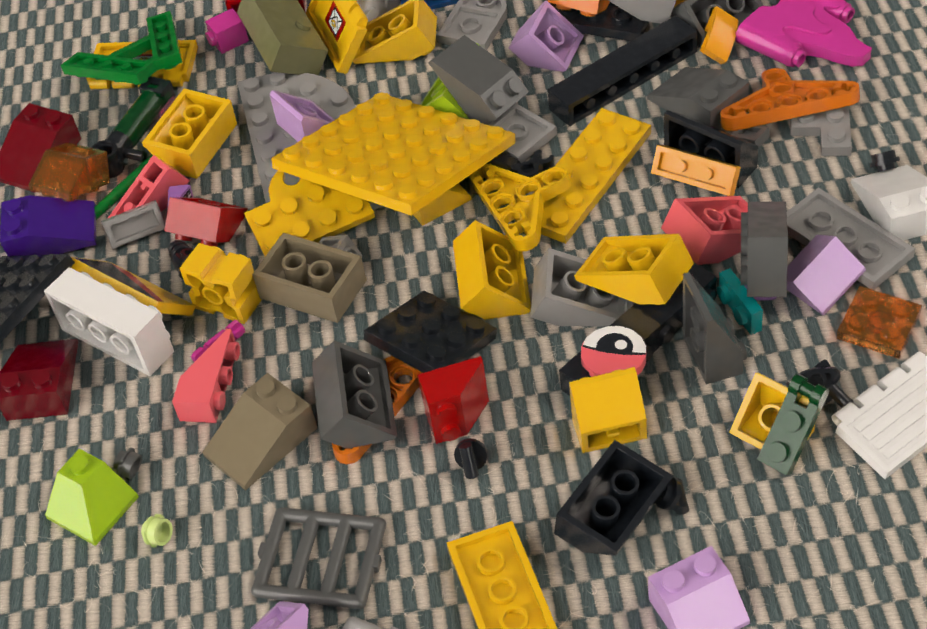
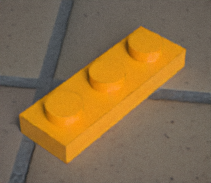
M657 145L651 174L723 195L734 196L741 167L666 145Z

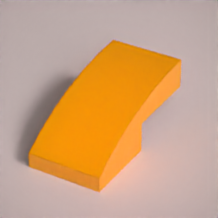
M718 6L714 7L704 29L707 34L700 52L719 64L726 63L736 38L738 19Z

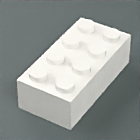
M68 267L44 290L63 331L148 376H151L174 352L170 341V334L165 329L162 321L163 316L156 307L152 305L146 306L138 302L132 295H124L116 291L110 284H102L94 280L86 272L80 273Z

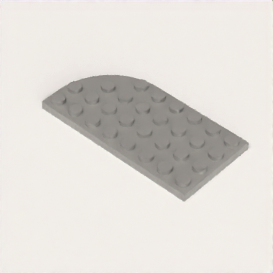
M273 72L237 82L266 203L270 202L268 193L270 181L278 171L272 168L271 158L282 152L285 148L297 143L291 135L277 124L270 98L271 91L275 90L311 100L336 120L340 115L346 114L356 108L346 90L330 79L310 73L297 75ZM284 172L285 184L295 185L299 182V177ZM369 201L373 210L384 207Z

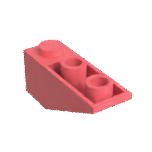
M226 329L180 376L172 400L179 421L216 423L220 410H224L227 385H231L233 380V364L240 356V345L235 341L231 329Z

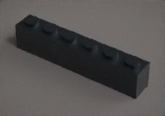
M677 16L670 18L548 88L549 110L569 127L696 53L697 30Z
M694 263L688 272L715 300L717 296V276ZM683 280L666 304L639 305L635 303L610 325L631 329L642 337L646 345V362L651 359L659 347L669 343L675 333L683 327ZM581 351L559 369L561 390L569 396V382L584 377H591L581 363Z

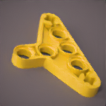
M485 164L469 175L472 185L514 248L521 252L532 250L540 242L544 202L565 192L571 185L567 170L561 166L549 168L530 178L491 164ZM536 191L530 195H526L529 192ZM520 219V220H518L517 222L508 224L509 222H511V221H513V220Z

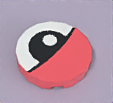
M607 326L595 330L586 337L581 346V363L591 377L635 367L637 375H639L646 364V345L642 337L631 329L622 326Z

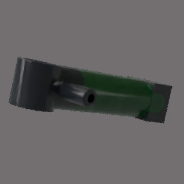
M150 76L147 82L139 86L140 96L107 138L92 146L90 154L100 177L110 179L119 176L125 168L123 161L126 158L139 162H144L147 159L145 151L133 148L162 111L166 112L176 99L170 80Z

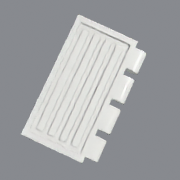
M920 351L903 362L901 368L896 367L880 379L877 385H872L857 396L853 403L849 402L831 416L832 421L837 425L835 433L884 479L888 478L927 447V356Z

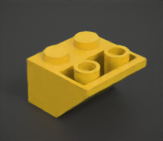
M635 367L623 370L618 369L610 373L584 377L569 382L572 421L582 453L608 448L614 440L625 444L647 438V418Z

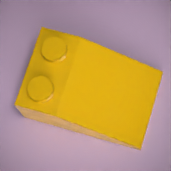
M409 0L369 21L366 25L367 32L353 63L406 61L428 55L435 49L437 16L424 0Z
M680 234L603 237L574 277L578 282L639 305L666 304L683 280V274L688 273L694 262Z

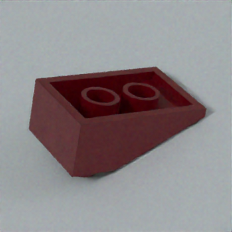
M28 103L13 120L0 150V182L36 192L82 139L73 115Z
M77 339L16 346L0 371V410L6 421L68 415L78 349Z

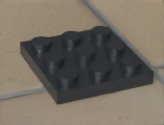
M422 291L364 330V341L425 373L467 360L496 339L497 328L431 293Z

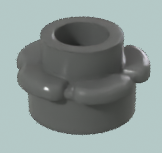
M129 448L125 452L120 451L113 464L116 474L121 478L132 479L140 468L142 455L135 453L134 448Z

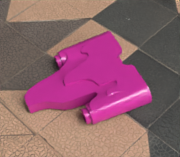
M779 0V3L774 6H760L740 24L735 38L737 43L790 67H800L804 63L806 56H815L852 67L863 66L870 60L872 48L858 40L851 28L845 24L851 21L855 13L852 5L845 0Z

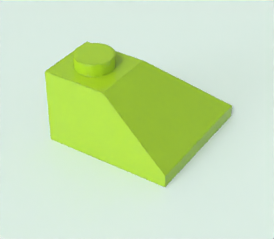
M79 448L57 472L45 516L48 520L96 546L139 496L104 461Z

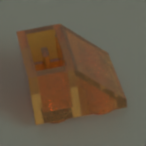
M67 142L47 149L29 183V190L40 192L43 196L60 197L64 201H74L79 199V196L82 194L97 192L99 187L110 183L107 151Z

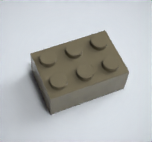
M282 233L252 274L260 299L335 323L340 321L367 281L360 255L287 233Z

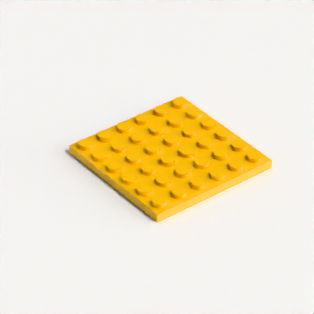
M377 93L371 99L358 104L356 108L340 115L336 120L323 125L319 130L303 137L299 142L285 148L282 152L272 157V168L412 216L514 145L515 133L506 131L499 126L480 123L476 119L459 117L452 112H442L434 109L432 106H422L412 103L408 99L395 98L388 93Z

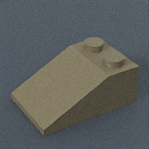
M266 373L241 395L203 450V456L246 491L317 429L311 405L272 375Z

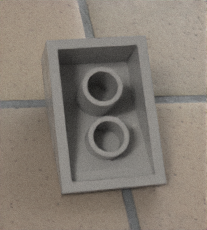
M548 248L534 268L530 318L557 326L607 327L631 308L633 302L576 281L574 275L586 259Z

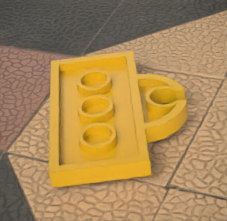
M279 170L275 173L269 184L270 202L244 213L264 257L282 233L319 243L322 237L336 236L375 218L369 201L300 178L299 182L295 185H287L284 183V172Z

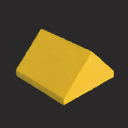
M755 372L729 433L761 450L788 393V387L759 372ZM802 395L799 403L808 406L809 398ZM814 424V427H813V429H812V431H811L809 437H810V436L813 434V432L815 431V424Z

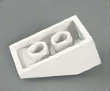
M904 165L851 179L853 188L874 223L903 241L927 235V177L909 165Z

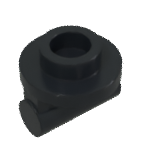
M472 438L460 441L454 451L455 461L464 469L467 479L478 477V469L485 465L488 458V451L485 445L479 440Z
M673 476V480L655 502L658 508L674 510L679 515L689 512L681 479Z

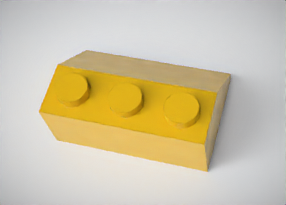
M184 88L143 140V147L151 154L174 167L184 176L198 179L237 125L232 102L229 99Z
M475 220L453 240L461 309L484 320L528 314L531 312V300L523 252L517 251L506 235Z

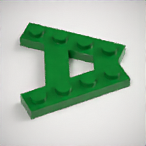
M171 11L146 18L149 35L109 55L77 52L61 64L64 74L140 85L147 82L148 78L157 70L175 68L183 62ZM152 50L153 56L146 60L133 59Z

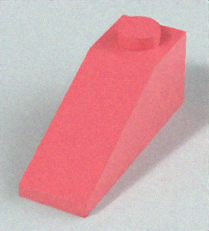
M153 155L108 218L155 200L160 212L168 207L169 187L187 185L190 180L174 167Z

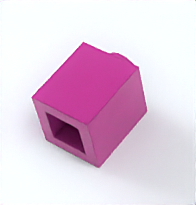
M233 8L205 21L208 30L205 32L209 44L212 47L216 46L222 54L249 41L246 28Z

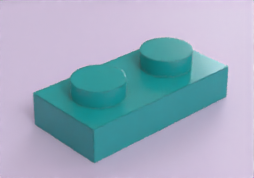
M731 268L719 272L717 294L720 301L730 307L736 322L739 325H743L750 335L762 331L763 309L754 297H747L746 287L741 285V281Z

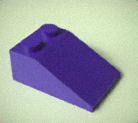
M31 195L1 202L0 244L7 256L61 254L96 245V204L94 201Z

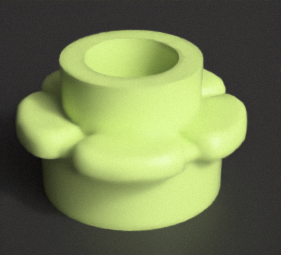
M155 514L154 517L150 516L141 528L143 541L153 548L157 547V545H166L170 541L173 532L172 523L161 514Z

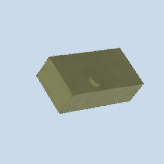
M241 0L237 14L270 72L319 75L328 49L298 0Z

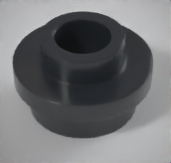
M895 150L871 155L872 163L869 164L870 168L877 167V172L896 168L894 162L900 161V157H896Z

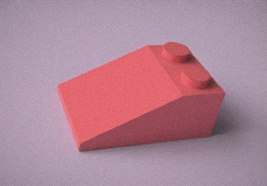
M741 196L676 198L661 229L666 234H680L694 263L698 265L720 263L741 252V212H748V203Z

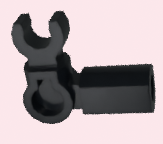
M539 149L533 153L532 159L521 163L518 159L501 153L487 164L531 178L554 167V155H550L547 159H542V150Z

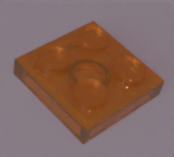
M859 286L837 330L836 339L900 359L921 314L922 305Z

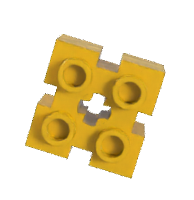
M198 243L180 267L185 285L192 286L188 293L192 304L196 305L195 309L210 314H215L218 311L223 313L226 319L238 320L240 323L245 324L262 300L259 297L252 275L254 268L251 259L245 255L229 252L226 256L224 251L216 246L211 247Z

